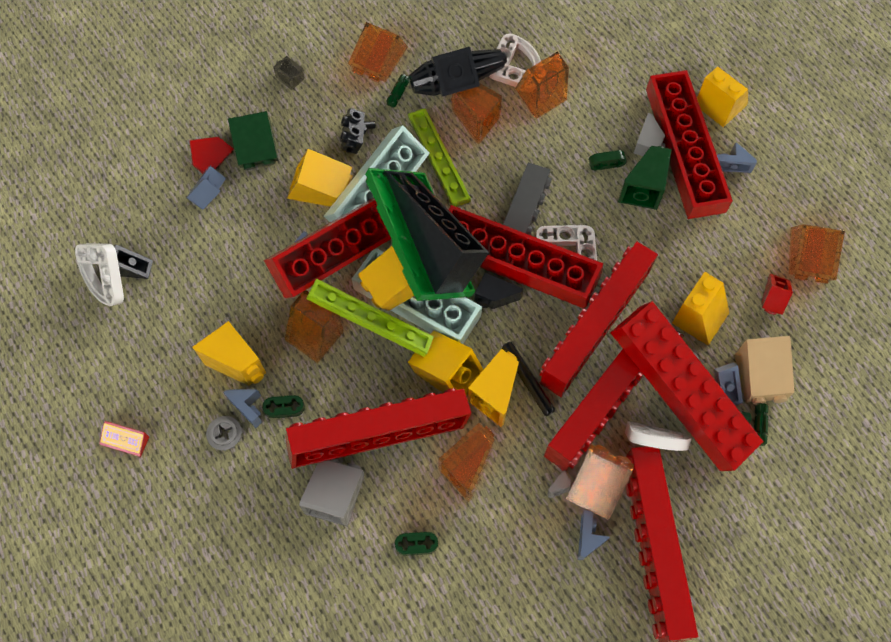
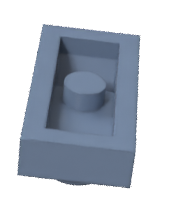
M738 143L734 144L731 155L725 153L717 154L722 171L752 173L757 164V160Z
M209 166L186 198L203 210L220 193L219 188L226 178Z
M732 362L715 368V381L734 405L743 403L738 365Z
M236 389L223 392L226 398L255 428L262 423L259 418L261 413L253 405L261 397L257 389Z
M584 510L581 514L578 560L585 559L610 538L608 536L592 534V532L596 531L597 519L593 518V511Z

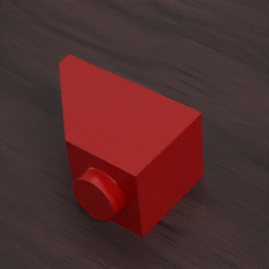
M769 274L761 301L764 311L772 315L777 313L783 315L793 294L790 280Z

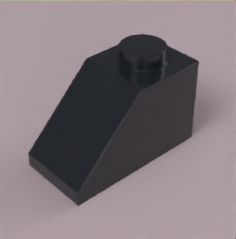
M114 245L120 277L149 279L153 260L119 245Z
M485 273L475 292L474 301L482 306V308L489 307L495 309L521 300L523 288Z

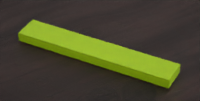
M426 108L409 113L408 118L420 143L430 153L427 157L450 204L459 207L471 202V198Z
M318 279L315 280L306 298L423 357L426 356L434 337Z

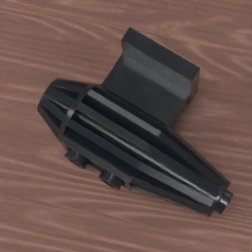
M470 46L431 57L430 61L424 62L409 75L411 88L415 94L431 96L441 94V97L480 86V80L504 68L507 58L505 52H501L500 49L471 51Z

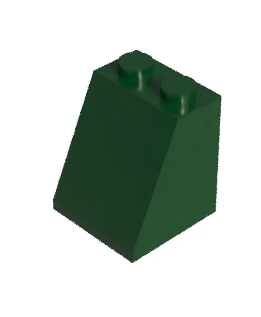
M267 111L228 118L237 163L240 168L251 170L256 168L255 165L263 164V166H270L275 164L274 161H278L271 120Z
M651 145L625 178L618 203L654 210L658 209L666 188L671 149Z

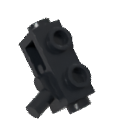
M350 108L347 110V115H343L341 121L343 128L340 136L342 151L357 154L363 145V136L366 130L375 129V121L364 122L365 112Z

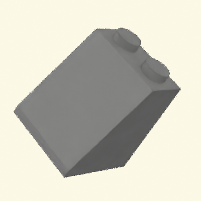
M337 459L319 462L300 500L299 506L305 515L348 527L365 476L364 472L356 464L348 463V466L339 464L340 461Z

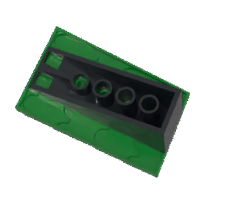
M368 168L365 173L367 177L366 183L377 203L376 208L392 238V246L404 268L402 272L416 300L472 297L475 289L471 279L489 252L434 196L425 173Z

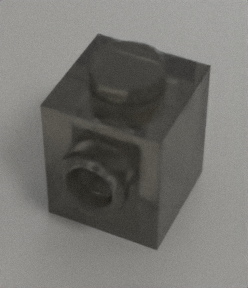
M288 56L278 61L273 67L276 78L290 90H293L305 79L303 68Z

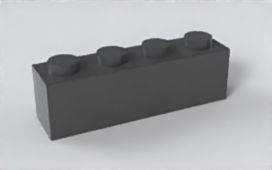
M528 162L503 225L528 235L532 234V221H537L540 212L537 208L539 205H543L546 197L544 190L549 189L552 178L549 177L551 169Z

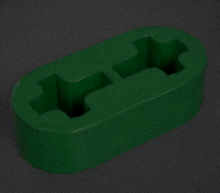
M621 150L596 153L588 159L590 168L593 171L618 168L627 163L625 152Z
M296 395L267 398L263 402L262 408L265 415L269 418L297 417L304 412L305 404L302 398ZM294 401H296L297 404L300 405L296 407L295 411H293L291 407L286 406H292ZM271 403H275L277 407L282 406V408H275L274 412L267 409L271 407Z
M432 532L403 533L397 536L395 548L399 554L404 556L432 554L438 548V538ZM426 537H430V540L434 541L435 544L431 545V549H426L425 545H418V542H425ZM405 538L409 543L415 542V545L408 546L406 551L401 546H398Z

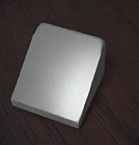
M565 470L548 489V498L569 492L571 484Z

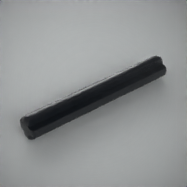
M512 342L505 343L502 349L516 356L517 361H519L517 373L544 416L554 413L555 408L514 344Z

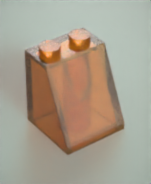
M366 22L348 65L353 68L352 72L360 76L364 73L369 75V79L379 83L380 80L386 82L408 46L399 35Z
M558 51L526 70L515 88L536 119L567 100L569 67Z
M482 84L478 87L452 94L453 112L475 142L480 144L500 119L502 95Z
M805 224L791 227L789 274L795 275L794 279L807 281L808 277L816 278V283L823 284L836 280L845 231Z
M305 290L291 305L285 341L318 364L344 333L340 315L307 300L309 292Z
M480 423L438 459L439 471L468 502L472 500L492 454L495 441L493 432L487 426L483 427Z
M591 444L566 499L609 520L633 472L634 464L624 456H615L609 453V450L601 445L594 446Z

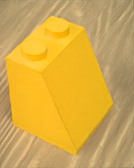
M717 66L705 77L697 100L701 111L724 127L748 105V89Z
M307 149L296 167L287 199L331 207L352 181L353 175L350 174L352 167Z
M393 246L358 274L362 280L360 282L361 286L372 295L373 298L371 300L377 308L387 311L414 297L402 272L404 268Z
M704 272L682 304L672 324L704 344L709 345L729 315L724 283Z
M229 321L192 347L204 365L248 386L259 383L266 374L257 355Z
M433 330L430 335L434 337L426 356L423 357L414 353L408 361L415 374L442 393L448 389L456 388L457 390L464 389L467 396L468 387L484 369L472 348Z
M503 349L496 354L468 387L467 398L470 404L500 427L505 422L519 364L514 354L509 351L505 352Z

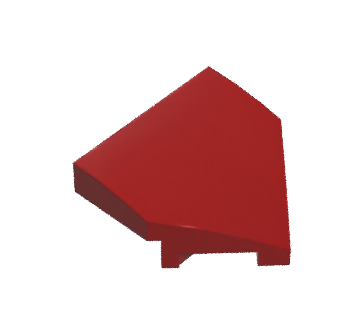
M219 137L189 141L192 165L202 174L209 166L216 170L234 150L233 147Z

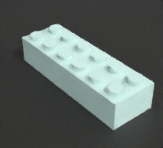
M403 125L392 129L323 217L332 222L374 198L366 183L367 177L365 173L368 168L416 172L430 153Z
M378 248L371 251L352 278L354 290L370 299L373 297L370 292L365 291L361 286L360 282L362 280L358 274L384 253ZM414 296L391 309V311L429 333L435 330L464 344L481 318L482 306L466 297L417 301Z

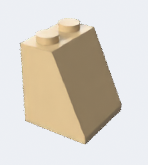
M790 336L746 339L734 354L739 368L745 403L753 402V405H757L758 403H766V401L774 400V403L788 401V398L794 393Z

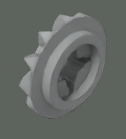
M221 416L209 424L206 437L208 443L213 448L226 451L227 449L234 448L240 442L243 432L235 418ZM220 427L226 431L230 430L228 433L229 440L224 437L219 438L222 434Z

